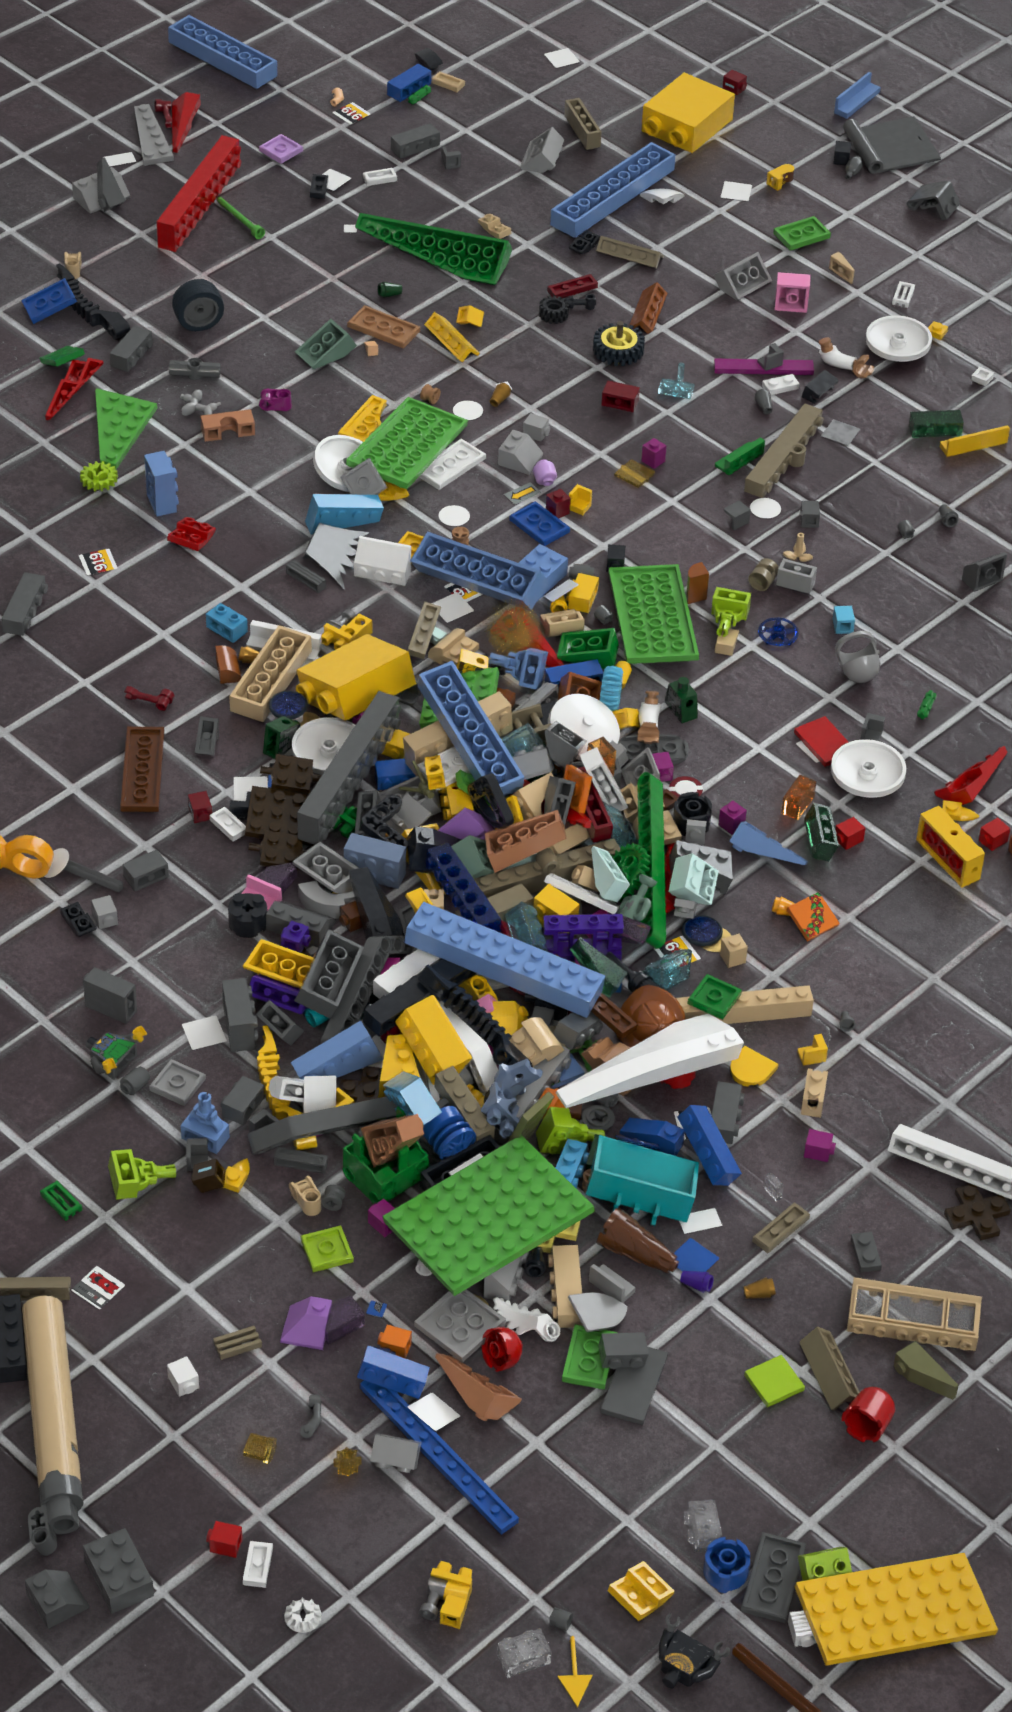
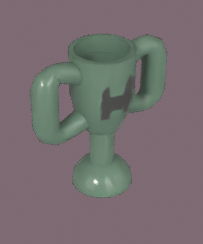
M643 874L639 875L641 886L637 895L625 897L617 914L623 915V920L635 925L639 921L644 920L651 907L650 899L644 898L648 887L652 888L657 884L654 879Z

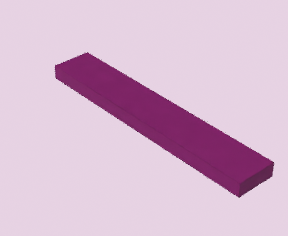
M714 358V371L717 374L814 375L813 360H783L782 366L765 371L757 362L758 359Z

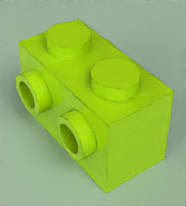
M836 1547L798 1556L802 1581L852 1572L847 1547Z

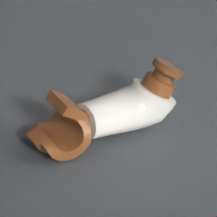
M829 337L819 341L821 345L819 354L826 364L841 369L853 370L854 375L859 378H866L873 373L874 366L865 364L869 359V355H862L857 360L856 357L841 353L835 345H832Z
M646 691L647 697H645V702H641L639 709L640 728L637 741L644 742V744L659 743L658 718L661 704L658 703V698H656L659 692Z

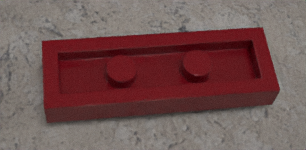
M591 274L549 285L547 291L552 298L553 296H556V298L560 296L562 299L598 288V282Z

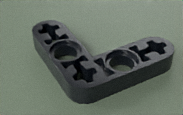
M394 794L385 797L362 817L360 828L372 838L406 846L407 851V839L386 824L388 820L400 811L402 799ZM382 811L386 816H379L376 812ZM380 832H385V833H387L389 836H388V837H382L379 833H380Z

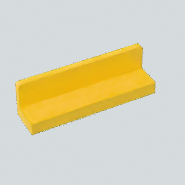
M436 312L424 324L461 362L466 359L470 352L477 356L480 354L446 318Z
M1007 425L940 441L939 447L946 457L1005 444L1008 442L1010 427Z

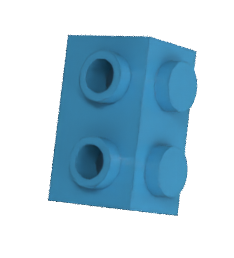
M219 603L206 613V627L232 643L248 632L247 618L222 603Z

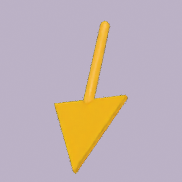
M571 1636L573 1675L558 1676L578 1708L593 1675H577L575 1637Z

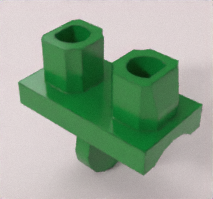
M345 807L343 814L338 816L335 826L332 827L336 829L342 823L343 826L339 831L347 839L351 833H355L357 807Z

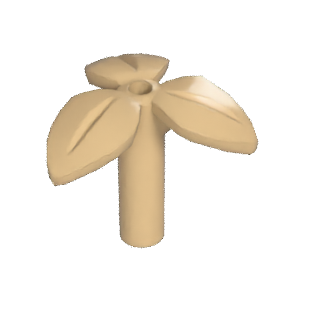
M803 533L797 534V541L793 548L794 552H783V555L790 560H795L797 557H799L800 562L813 559L812 555L803 554L806 551Z

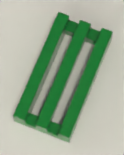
M58 1181L40 1190V1195L65 1221L69 1219L70 1215L72 1217L76 1215V1211H82V1205ZM54 1188H56L67 1199V1201L73 1206L72 1208L64 1201V1199L60 1195H58L55 1192Z

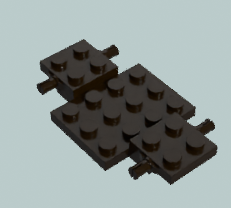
M276 754L275 763L272 768L265 766L260 768V774L271 775L272 784L271 788L252 786L245 836L263 839L261 844L249 842L248 850L259 852L261 857L260 866L298 871V867L293 865V861L306 852L303 851L302 845L314 846V844L298 839L297 812L309 796V788L312 781L318 782L322 776L313 774V759Z

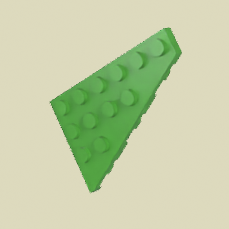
M96 388L100 463L104 461L105 465L111 463V467L115 466V469H117L156 412L157 403Z

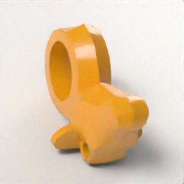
M0 835V869L7 868L16 874L32 879L47 875L54 858V852L48 843L41 838L31 835L18 836L7 843ZM22 853L33 855L38 860L28 858L24 856Z

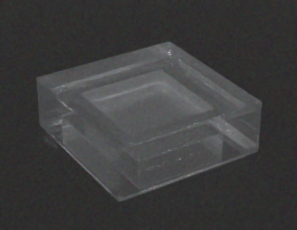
M770 1172L765 1175L763 1188L777 1202L782 1199L784 1185Z

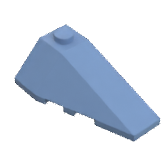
M746 821L740 823L730 839V842L733 843L732 847L739 852L744 850L801 865L808 863L807 860L792 850L783 848L778 841L770 837L767 838L766 833Z

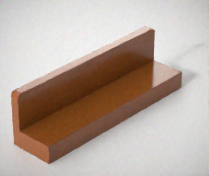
M658 282L643 290L629 326L633 325L634 328L640 325L647 334L653 332L667 296V292Z

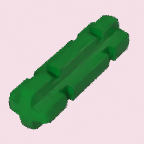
M424 85L408 97V102L414 105L431 92V87Z
M929 690L926 693L917 712V716L922 720L928 717L937 695L933 690Z

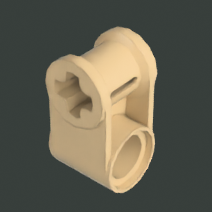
M64 252L65 268L75 279L79 278L82 265L81 252L76 254Z
M308 1175L304 1180L289 1183L291 1195L303 1212L308 1216L318 1215L321 1212V1194L312 1178Z

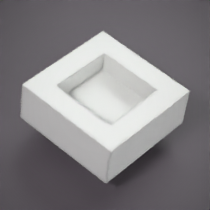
M979 367L972 374L971 381L986 386L993 379L994 372Z

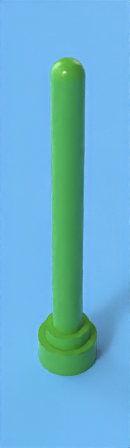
M222 197L217 198V202L251 230L253 237L256 239L263 238L265 235L263 227L254 225Z

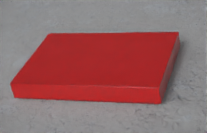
M826 716L794 729L795 735L824 767L831 765L834 753L841 746L849 743Z

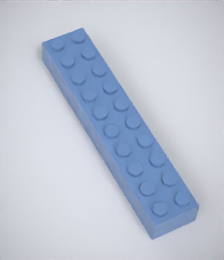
M652 142L552 208L550 225L573 238L577 237L674 171L676 154Z
M424 901L406 929L405 944L585 1018L588 1017L603 990L605 975Z

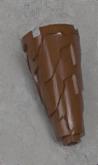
M619 1207L612 1212L605 1222L603 1233L600 1232L596 1243L601 1247L667 1274L670 1271L673 1273L679 1265V1261H677L678 1256L668 1250L652 1233Z

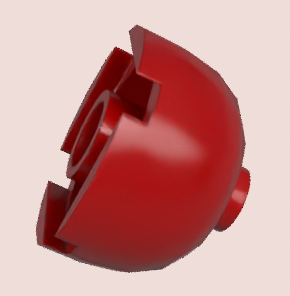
M496 1327L486 1330L483 1334L482 1339L485 1338V1344L481 1345L482 1354L490 1368L494 1366L495 1371L499 1372L510 1369L519 1362L523 1345L514 1330L506 1327Z

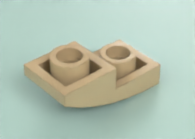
M486 214L478 219V223L495 238L502 239L512 234L511 228L501 224L500 218L493 214Z

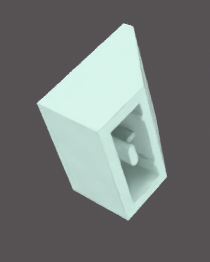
M693 853L678 857L675 860L669 892L679 899L695 901L698 904L712 905L719 871Z

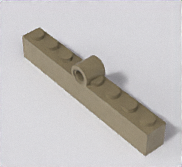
M804 403L746 477L744 492L763 498L767 493H770L772 486L779 481L781 474L786 472L788 465L793 467L804 465L806 456L805 446L809 438L814 436L816 429L821 427L824 420L822 409Z
M613 838L555 855L552 849L546 848L536 854V861L473 879L472 895L476 900H483L521 883L529 893L543 890L548 885L544 881L550 873L571 882L572 872L577 868V865H585L594 869L591 851L593 846L608 851L612 856L615 855V850L620 851V847Z

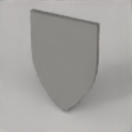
M406 794L402 798L400 811L388 820L386 824L401 835L406 829H411L415 826L420 827L432 814L409 794ZM380 832V835L385 837V832Z
M592 1292L568 1296L586 1332L611 1329L623 1320L627 1312L628 1306L605 1294Z

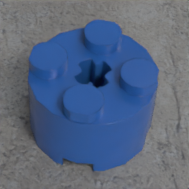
M721 1537L712 1541L707 1547L703 1573L707 1582L716 1588L718 1592L727 1593L728 1591L738 1589L747 1581L750 1568V1552L747 1546L738 1539L733 1541L725 1540L726 1537Z

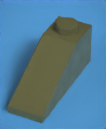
M916 1341L896 1353L893 1366L900 1375H903L912 1383L952 1400L956 1398L959 1385Z

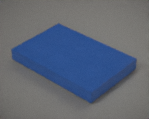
M65 278L21 300L33 324L77 302Z
M536 501L509 516V520L543 546L570 532L568 525Z

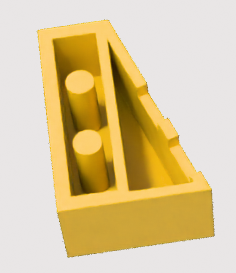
M403 1034L387 1036L378 1098L386 1097L383 1092L386 1090L383 1084L404 1071L420 1077L412 1049Z

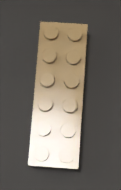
M278 625L230 694V711L264 722L270 713V699L275 694L286 690L297 674L296 670L301 668L312 652L311 636ZM281 696L274 700L273 707L276 705Z
M500 691L478 701L499 737L513 731L511 704ZM439 721L403 737L405 763L416 776L418 774L412 764L413 760L419 764L425 761V757H433L454 747Z

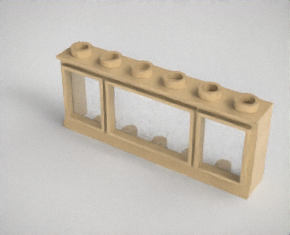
M854 1277L847 1331L856 1334H868L897 1340L916 1341L921 1344L927 1343L942 1347L976 1351L982 1297Z

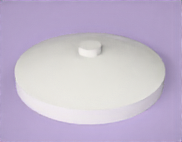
M886 316L875 320L869 325L866 332V343L872 352L882 358L905 362L913 361L926 355L931 348L932 335L930 330L918 320L905 316Z
M333 435L323 439L317 445L313 455L314 467L319 476L332 487L349 492L340 477L353 469L346 465V459L363 442L346 435Z
M584 694L567 695L558 700L549 713L548 724L558 721L587 740L576 758L578 760H581V754L596 747L601 752L612 740L618 744L620 729L615 715L604 703L594 697Z
M333 717L309 721L295 732L292 739V754L294 757L313 759V772L323 775L356 725L347 720L344 721Z
M855 740L844 744L834 753L831 773L835 782L847 792L861 797L875 798L889 795L901 787L905 780L906 763L896 749L883 742Z

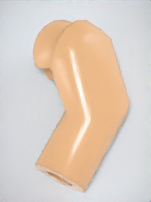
M336 87L332 90V94L334 93V98L330 101L332 106H337L344 100L342 89Z

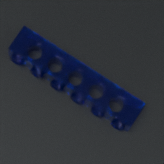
M445 843L427 849L426 865L428 869L433 871L436 881L442 884L445 894L450 896L454 907L459 909L461 917L501 933L500 916L450 844Z

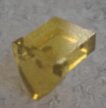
M250 1433L243 1450V1456L258 1459L269 1464L277 1448V1438Z

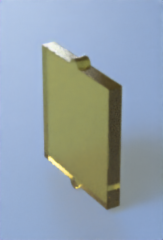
M632 459L625 465H621V468L614 473V476L637 488L648 482L655 475L654 470Z

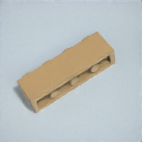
M578 1245L552 1246V1254H548V1267H552L553 1272H549L550 1285L554 1284V1289H551V1302H555V1306L552 1307L553 1319H557V1324L560 1328H573L575 1324L583 1326L568 1299L569 1295L582 1294Z

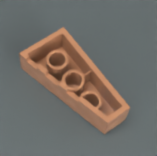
M558 810L512 824L503 829H496L485 833L487 855L495 873L567 839L565 827Z
M418 1114L382 1120L361 1128L373 1168L396 1160L398 1158V1151L406 1145L410 1147L424 1135L423 1122Z

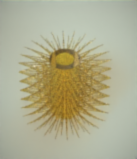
M514 602L513 615H511L512 612L508 613L510 608L505 610V616L497 611L500 618L496 620L495 624L492 623L494 628L486 629L494 631L488 633L496 647L498 648L499 645L501 652L505 651L503 656L509 652H514L515 648V653L519 652L520 648L522 649L521 651L526 650L525 646L527 649L532 648L536 640L545 638L537 637L544 634H541L542 631H539V627L537 628L540 624L534 618V614L528 616L531 613V609L528 612H525L526 609L520 610L522 606L519 604L520 607H518L516 604L514 607Z

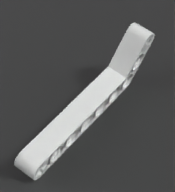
M437 1000L470 1053L472 1059L468 1063L480 1092L485 1096V1093L494 1083V1077L498 1072V1067L494 1062L490 1048L460 1017L452 1012L450 1008H445L442 1001Z

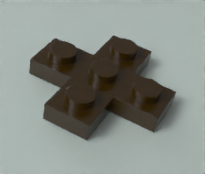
M366 1066L363 1068L361 1081L340 1079L339 1088L355 1100L356 1103L377 1099L382 1068Z
M973 1184L956 1188L955 1195L961 1205L946 1208L944 1211V1215L952 1230L972 1225L980 1241L999 1236L1000 1229L994 1219L1010 1215L1011 1212L1004 1196L996 1195L983 1199L977 1186Z

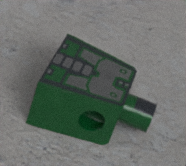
M680 677L677 681L668 684L665 703L681 723H685L698 718L697 693L689 684V679Z
M285 716L267 723L265 726L263 753L273 759L276 758V754L285 755L292 748V739L295 732L301 727L300 723Z

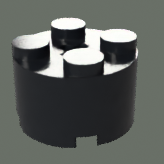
M696 792L681 794L674 803L673 820L681 835L686 836L687 819L706 821L705 833L709 831L712 815L710 799L705 795L704 797L699 796V793Z
M237 893L233 896L228 905V921L230 930L236 932L237 936L253 938L258 936V933L262 930L263 932L266 930L267 903L263 895Z

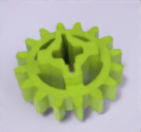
M95 461V464L88 463L89 467L84 466L83 470L80 471V482H82L83 487L87 486L88 490L93 488L94 491L100 490L102 492L104 488L109 490V486L114 487L115 483L118 482V472L115 470V466L111 467V463L105 465L104 461L101 463Z

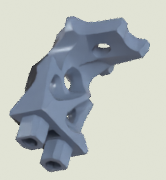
M528 1059L513 1065L500 1064L499 1070L494 1077V1083L484 1096V1105L481 1108V1112L487 1117L486 1121L490 1125H494L499 1129V1134L503 1138L512 1135L519 1122V1118L516 1117L519 1111L518 1100L516 1099L517 1094H524L526 1092L525 1087L541 1078L543 1074L541 1069L532 1068ZM517 1074H523L520 1078L516 1077Z

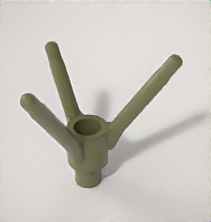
M413 760L412 764L421 781L418 785L419 788L399 787V790L418 792L431 799L435 794L433 790H429L428 781L424 779L416 761Z

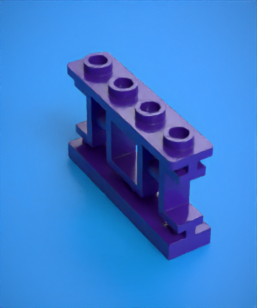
M622 914L544 916V935H553V939L543 940L542 950L554 955L557 954L568 961H575V957L580 951L591 952L594 961H607L608 959L605 956L608 952H612L621 960V938H613V934H623ZM575 934H592V939L573 938Z

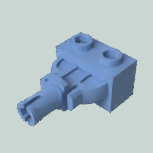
M534 648L517 653L509 652L508 656L491 652L489 664L506 668L505 673L512 674L519 681V686L536 690L542 685L548 652Z
M201 1092L198 1095L199 1103L194 1106L191 1113L181 1124V1139L187 1141L190 1138H207L208 1151L217 1154L230 1138L229 1124L218 1117L215 1106L211 1104V1095L209 1093L207 1095V1092Z

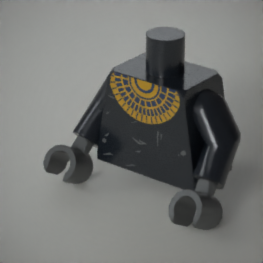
M669 1613L665 1619L668 1626L664 1629L659 1642V1660L662 1662L661 1670L666 1674L662 1682L668 1688L673 1689L678 1682L690 1687L694 1682L699 1683L711 1678L721 1664L720 1659L730 1654V1648L726 1647L725 1651L720 1653V1647L723 1645V1642H717L713 1651L678 1629L674 1632V1628L680 1625L681 1619L678 1616L677 1622L672 1625L669 1621L672 1613Z

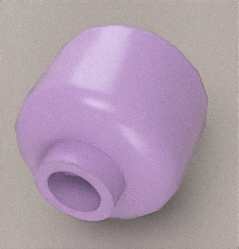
M540 460L535 464L533 474L536 482L544 486L552 485L557 478L554 464L548 460Z

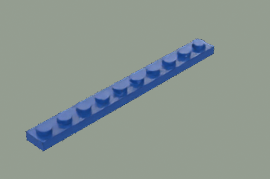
M365 1380L360 1383V1389L408 1439L422 1442L420 1451L501 1535L519 1523V1517L429 1425L408 1409L409 1404L396 1391Z

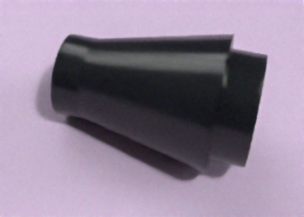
M539 1246L530 1250L525 1264V1270L531 1277H540L546 1270L543 1249Z

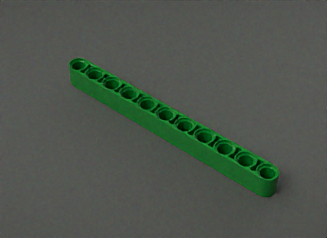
M644 772L639 777L637 783L638 844L647 850V854L650 855L647 859L650 861L647 865L650 869L645 874L654 879L657 884L652 888L648 887L644 898L650 899L651 907L644 920L640 921V938L653 948L659 949L666 941L663 783L651 773Z

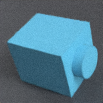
M834 606L832 620L835 633L848 634L854 632L855 617L852 606Z

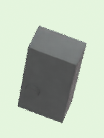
M328 929L294 1001L331 1018L340 1003L364 947Z

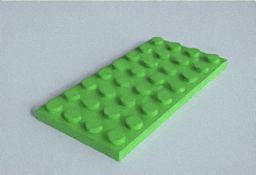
M407 397L346 459V465L354 468L370 458L383 481L408 489L463 431L468 424V420Z
M679 564L609 567L608 574L626 662L637 664L699 660V652Z

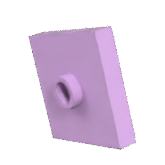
M280 134L259 146V151L282 164L301 153L303 146Z

